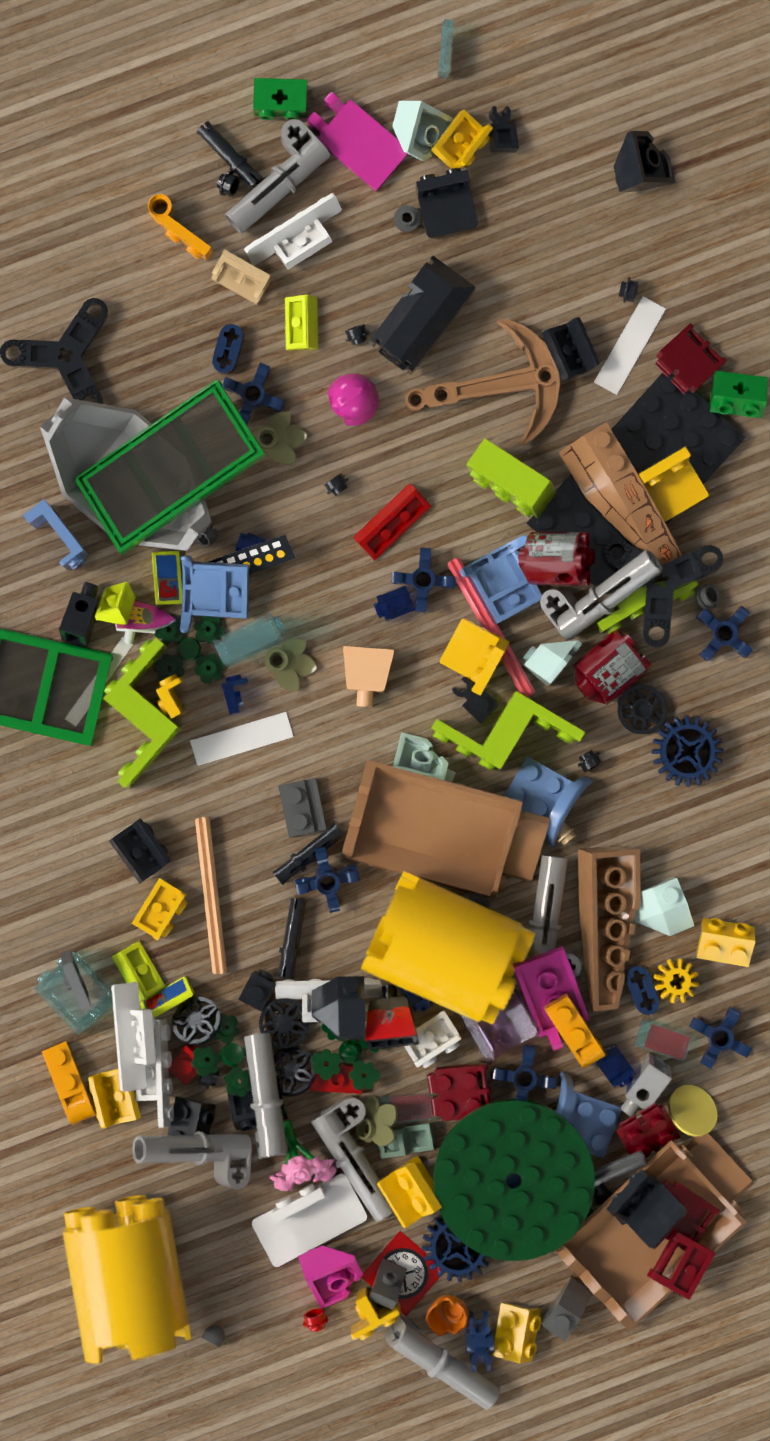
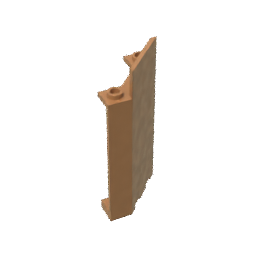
M367 760L341 857L398 873L406 871L424 880L495 898L498 891H503L506 876L528 882L532 881L550 818L522 811V801Z
M709 1133L703 1136H696L686 1146L682 1144L679 1148L671 1140L645 1166L637 1171L639 1172L643 1169L656 1176L662 1183L666 1180L673 1185L677 1181L721 1210L718 1215H714L706 1227V1234H702L697 1241L714 1252L747 1223L740 1215L744 1211L735 1201L755 1183ZM628 1180L585 1219L579 1230L570 1240L555 1251L565 1264L580 1277L590 1291L605 1304L615 1318L627 1330L631 1331L673 1291L647 1276L650 1268L653 1269L668 1240L664 1239L656 1249H651L627 1223L621 1225L616 1217L612 1216L606 1209L611 1204L613 1197L627 1186ZM710 1210L707 1211V1213L699 1223L700 1226L703 1224V1222L711 1212ZM697 1230L694 1231V1233L690 1237L691 1239H693V1237L697 1233ZM679 1247L675 1250L663 1272V1275L668 1278L684 1252Z

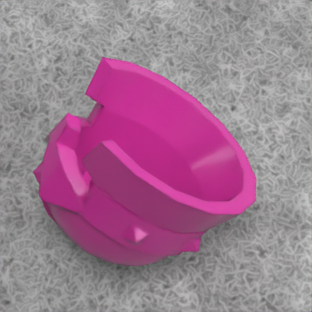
M358 373L339 376L327 391L332 410L338 416L344 418L346 426H358L366 423L374 416L378 408L379 395L375 385L368 378Z

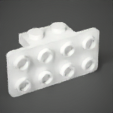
M344 1173L332 1177L326 1183L323 1182L317 1186L310 1184L299 1191L300 1195L292 1199L290 1196L283 1198L276 1203L277 1207L253 1219L252 1226L273 1266L279 1267L366 1221L367 1214Z

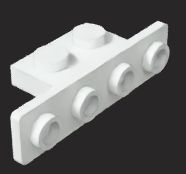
M331 193L321 198L317 203L297 213L290 220L275 227L272 231L245 247L244 250L252 265L255 266L276 253L289 270L330 244L332 240L322 226V223L342 211L337 197L334 193Z
M365 978V998H381L382 981ZM287 979L275 982L276 999H302V1022H318L312 1017V990L330 980L311 979L309 981H294Z
M137 982L112 985L120 1090L127 1092L145 1089L147 1087L145 1065L155 1064L158 1053L153 1031L155 1028V1018L152 1010L140 1009Z
M166 1019L155 1020L154 1028L155 1042L158 1048L156 1063L145 1065L147 1087L136 1090V1101L157 1100L158 1127L165 1128L171 1126V1121L174 1119V1109L170 1105L173 1082L169 1078L168 1069L172 1064L171 1052L168 1051L167 1044L171 1037L170 1026L167 1025Z

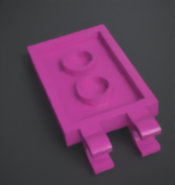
M330 92L324 99V104L337 115L327 125L318 114L313 112L307 119V124L320 134L317 138L329 153L377 192L408 154L403 151L397 138L351 99L344 105L335 94Z
M561 946L525 959L523 962L519 961L513 964L540 1037L548 1035L553 1051L564 1047L557 1028L544 1009L545 1005L567 993L585 1021L590 1020L564 947Z

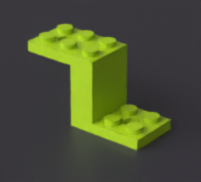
M156 637L153 641L148 639L141 646L139 651L142 654L137 660L131 659L121 670L124 675L119 681L114 679L104 690L107 695L103 699L152 740L150 743L145 741L135 753L138 755L137 759L133 763L127 762L118 772L121 777L117 782L124 788H131L181 730V727L167 715L165 716L160 709L134 688L168 648Z
M517 691L512 694L483 745L478 744L436 719L431 727V730L435 732L433 734L434 738L444 744L451 741L457 745L456 751L468 758L471 755L476 756L480 759L478 764L491 772L494 768L498 770L502 768L531 717L536 718L533 723L544 730H549L550 727L558 732L556 737L568 744H572L573 741L580 742L585 734L581 729Z

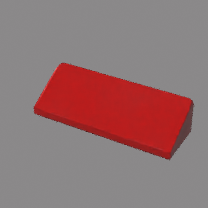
M408 484L353 539L375 561L431 505L415 487Z

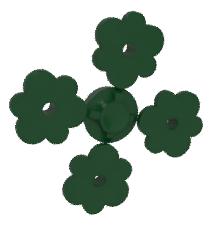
M169 614L176 621L167 627L155 630L154 635L162 639L164 644H170L171 641L179 642L177 647L179 656L171 657V655L165 654L162 660H158L155 663L154 668L159 673V680L162 681L174 674L178 678L184 675L185 670L181 667L183 659L187 661L196 659L197 667L194 672L200 676L203 683H211L213 679L219 680L221 678L220 672L225 667L224 662L216 659V655L212 653L208 654L207 657L200 655L201 645L199 642L207 641L213 644L216 638L223 636L224 629L220 626V619L218 617L200 616L199 622L194 624V629L197 631L196 639L193 637L182 639L183 635L180 631L181 622H178L176 615ZM208 626L211 628L209 632L206 631ZM168 627H171V632L167 631ZM169 666L172 667L171 671H168ZM207 666H211L210 671L207 670Z
M221 1013V1027L214 1037L215 1040L221 1039L226 1044L221 1050V1056L213 1052V1048L210 1046L204 1049L198 1047L193 1051L194 1059L191 1061V1066L197 1068L198 1075L205 1077L209 1073L214 1074L217 1072V1065L222 1059L226 1065L233 1067L230 1070V1074H227L224 1078L227 1083V1093L244 1097L248 1091L252 1090L249 1071H243L238 1066L243 1061L244 1056L247 1057L246 1048H242L237 1043H231L234 1036L239 1034V1028L236 1027L238 1024L237 1018L232 1015L227 1017ZM213 1019L210 1022L213 1027L215 1025L216 1019Z
M322 1023L321 1028L323 1032L328 1033L327 1038L329 1040L337 1039L343 1043L339 1047V1054H331L329 1049H324L322 1053H315L312 1056V1063L314 1064L312 1071L315 1074H319L323 1080H329L333 1074L336 1075L340 1072L338 1065L342 1059L346 1063H354L353 1070L349 1073V1078L353 1080V1087L356 1090H362L364 1087L368 1090L372 1089L374 1082L379 1080L380 1073L374 1069L372 1062L365 1064L363 1061H358L362 1056V1048L369 1049L365 1039H361L360 1044L355 1040L338 1039ZM373 1049L370 1051L372 1053H378L379 1049Z

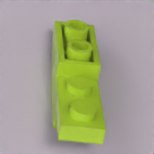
M666 581L656 582L654 585H660L663 588L666 586ZM697 581L675 590L673 600L679 597L683 601L695 594L693 588L698 585ZM643 586L615 606L617 611L596 623L595 625L600 633L607 630L610 634L612 631L622 627L621 620L628 616L633 620L645 611L642 607L645 606L647 589Z

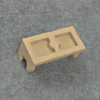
M225 249L213 269V276L211 278L213 281L258 305L271 282V275Z

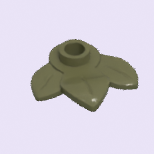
M278 412L271 416L267 425L257 430L255 438L264 452H269L275 462L285 465L293 464L296 462L293 449L302 445L308 436L299 427L290 425V412ZM267 434L273 437V441L269 444L263 442V437Z
M298 638L287 640L281 647L272 648L265 655L267 669L275 673L277 683L289 691H298L299 677L310 675L317 669L315 662L309 656L303 654L306 641ZM277 655L283 658V663L279 666L273 663V658Z
M373 1095L364 1104L365 1116L356 1125V1134L364 1142H375L378 1146H387L396 1138L391 1127L397 1121L398 1110L393 1104L380 1106L376 1095Z

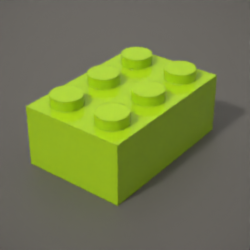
M485 438L466 464L471 472L469 475L474 478L473 481L485 490L487 487H490L495 492L494 495L507 504L509 501L513 502L517 506L516 510L528 518L533 515L538 519L556 493L550 480Z

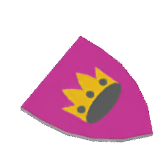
M134 601L128 624H116V631H125L123 642L133 644L136 632L155 633V630L167 627L175 622L176 619L152 605Z

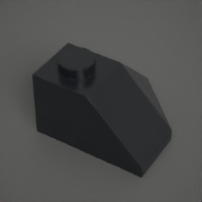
M648 131L627 132L613 166L619 192H638L676 183L670 156L665 150L659 151L652 143L654 138Z
M339 976L312 990V1017L319 1023L322 1022L338 1039H366L365 976Z

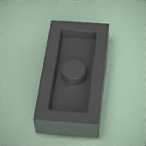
M71 950L60 953L62 967L66 974L63 975V980L67 990L72 989L80 1009L91 1006L88 989Z
M382 1259L369 1300L394 1310L407 1268Z

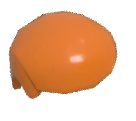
M442 1295L428 1308L426 1322L429 1329L438 1336H443L447 1333L456 1335L467 1326L470 1313L465 1302L454 1295Z

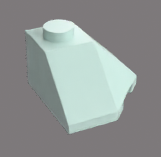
M399 101L392 126L403 151L421 161H426L432 157L433 152L431 149L454 118L422 101Z
M577 640L540 644L537 649L532 646L523 657L526 660L523 667L548 686L569 662L582 643Z
M401 732L393 767L445 780L448 762L443 756L438 757L432 750L433 745L428 739Z
M676 877L641 890V903L639 910H636L635 922L668 936L694 926L688 903Z

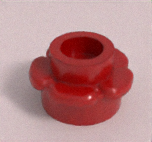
M321 1308L311 1309L303 1315L305 1320L303 1326L309 1328L312 1332L324 1329L325 1324L328 1322V1316L325 1315L324 1310Z

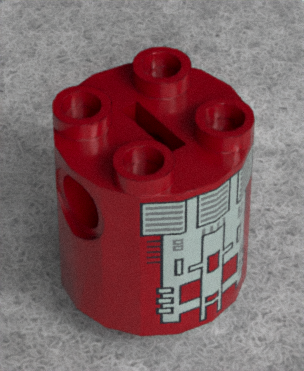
M530 532L526 539L525 548L519 550L518 562L521 571L531 585L589 586L591 580L589 569L590 565L595 563V550L590 549V536L588 532Z
M617 629L612 631L573 664L575 669V685L588 700L608 705L644 675L652 665L643 654L639 655L633 649L637 645L628 634L624 635Z

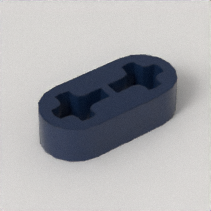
M235 324L225 325L221 329L213 355L212 363L214 369L223 375L230 374L235 370L244 336L242 330ZM231 330H234L239 338L232 341L230 348L227 347L228 339L224 335L225 333L230 334ZM225 351L229 352L228 360L232 364L226 365L225 369H222L217 360L223 359Z
M632 966L626 972L625 979L633 1002L639 1012L651 1015L657 1011L660 1004L652 979L644 967ZM637 970L640 974L644 973L645 977L641 979L644 988L639 989L636 982H631L630 978L634 977V971ZM644 991L649 999H654L649 1010L645 1006H640V1003L643 1002L641 993Z

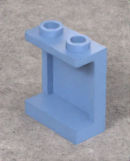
M45 499L23 515L27 522L35 529L46 521L53 527L71 551L70 554L59 562L65 569L73 568V570H76L87 561L85 559L89 555Z

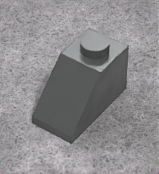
M571 1276L541 1319L542 1325L565 1341L579 1322L593 1293L589 1288Z

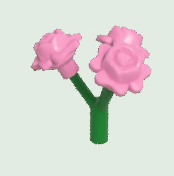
M290 1120L283 1122L288 1144V1154H286L285 1164H282L281 1172L270 1175V1179L274 1181L275 1188L280 1191H293L295 1184L309 1181L313 1173L315 1174L314 1183L319 1180L324 1183L327 1180H331L337 1171L334 1165L336 1161L334 1157L330 1160H321L317 1155L314 1157L298 1142L292 1122ZM298 1150L301 1153H303L308 1159H305L303 1156H299Z

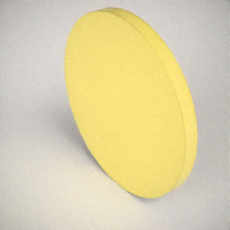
M683 1085L671 1094L668 1101V1111L673 1123L679 1130L691 1136H703L714 1128L717 1122V1108L713 1099L706 1091L694 1085Z

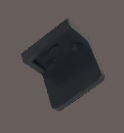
M453 168L445 172L446 175L435 177V174H428L420 177V181H416L415 189L427 237L436 238L477 227L478 220L469 187L468 169L461 171V168Z
M643 1169L630 1178L627 1186L613 1197L611 1204L606 1208L612 1216L625 1221L651 1249H656L687 1214L686 1207L656 1176Z

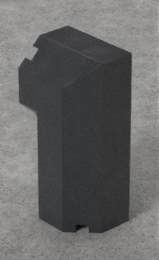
M435 256L430 258V264L428 262L424 264L408 286L411 289L409 294H403L399 302L369 340L372 347L378 344L381 347L378 352L401 370H404L407 366L408 373L411 375L476 289L474 285Z

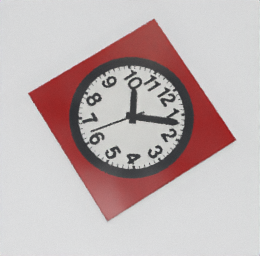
M399 1231L364 1271L361 1278L373 1287L382 1259L407 1268L398 1297L401 1313L407 1317L440 1278L437 1276L440 1267L438 1266L436 1269L430 1270L429 1265L434 1260L425 1261L424 1256L427 1253L402 1231Z

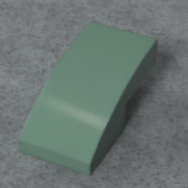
M433 1122L393 1128L396 1135L395 1140L387 1146H379L381 1159L435 1150L437 1144Z

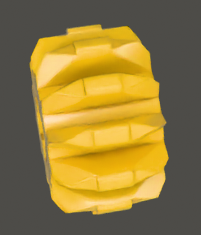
M681 958L677 959L676 967H674L671 959H667L668 969L662 965L658 966V969L664 972L663 975L654 974V979L662 981V983L654 986L655 990L665 988L660 995L662 999H665L670 994V1002L675 1003L678 995L680 1001L684 1003L686 1002L685 992L691 997L695 995L689 989L690 986L699 987L698 982L691 981L692 978L698 976V972L688 973L692 968V964L688 962L682 968L683 959ZM674 974H677L678 977L682 976L683 980L679 981V987L673 984L670 985Z

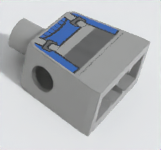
M649 1052L625 1088L627 1099L621 1106V1110L632 1117L636 1115L640 1108L646 1109L653 1105L672 1079L671 1066Z

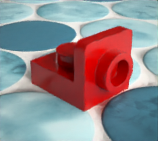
M186 1044L172 1061L171 1067L168 1068L185 1085L197 1074V1068L191 1066V1061L194 1059L193 1051L199 1046L191 1047Z

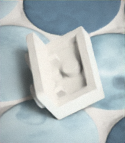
M443 1010L416 1027L419 1045L404 1047L416 1067L422 1065L426 1068L438 1060L436 1055L442 1051H445L447 1054L460 1046L458 1041L462 1038Z

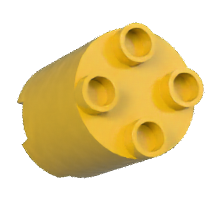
M403 871L396 885L393 899L386 915L382 916L360 970L474 1021L479 1022L483 1020L493 1024L500 1009L503 1010L514 988L516 980L512 978L515 973L513 964L524 961L533 942L535 932L522 927L520 922Z
M135 1195L115 1200L116 1214H113L112 1210L96 1211L95 1206L64 1212L66 1228L62 1232L86 1362L102 1363V1349L114 1346L117 1349H129L132 1360L176 1349L175 1336L192 1340L170 1211L165 1208L163 1198L147 1199L146 1195Z

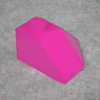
M320 1246L298 1256L306 1282L321 1309L346 1299L351 1292L350 1286L352 1283L359 1281L363 1275L355 1256L332 1248Z

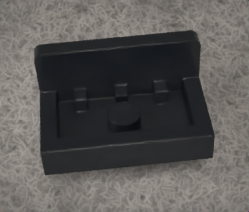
M580 317L542 332L562 381L586 374L600 365Z
M141 818L109 840L139 884L171 862L167 848L163 844H159L153 836L154 832L151 826L143 822Z
M176 1096L173 1106L174 1119L171 1121L167 1136L194 1135L200 1131L209 1135L211 1125L215 1119L216 1105ZM201 1147V1148H169V1150L207 1149V1148H205V1147Z

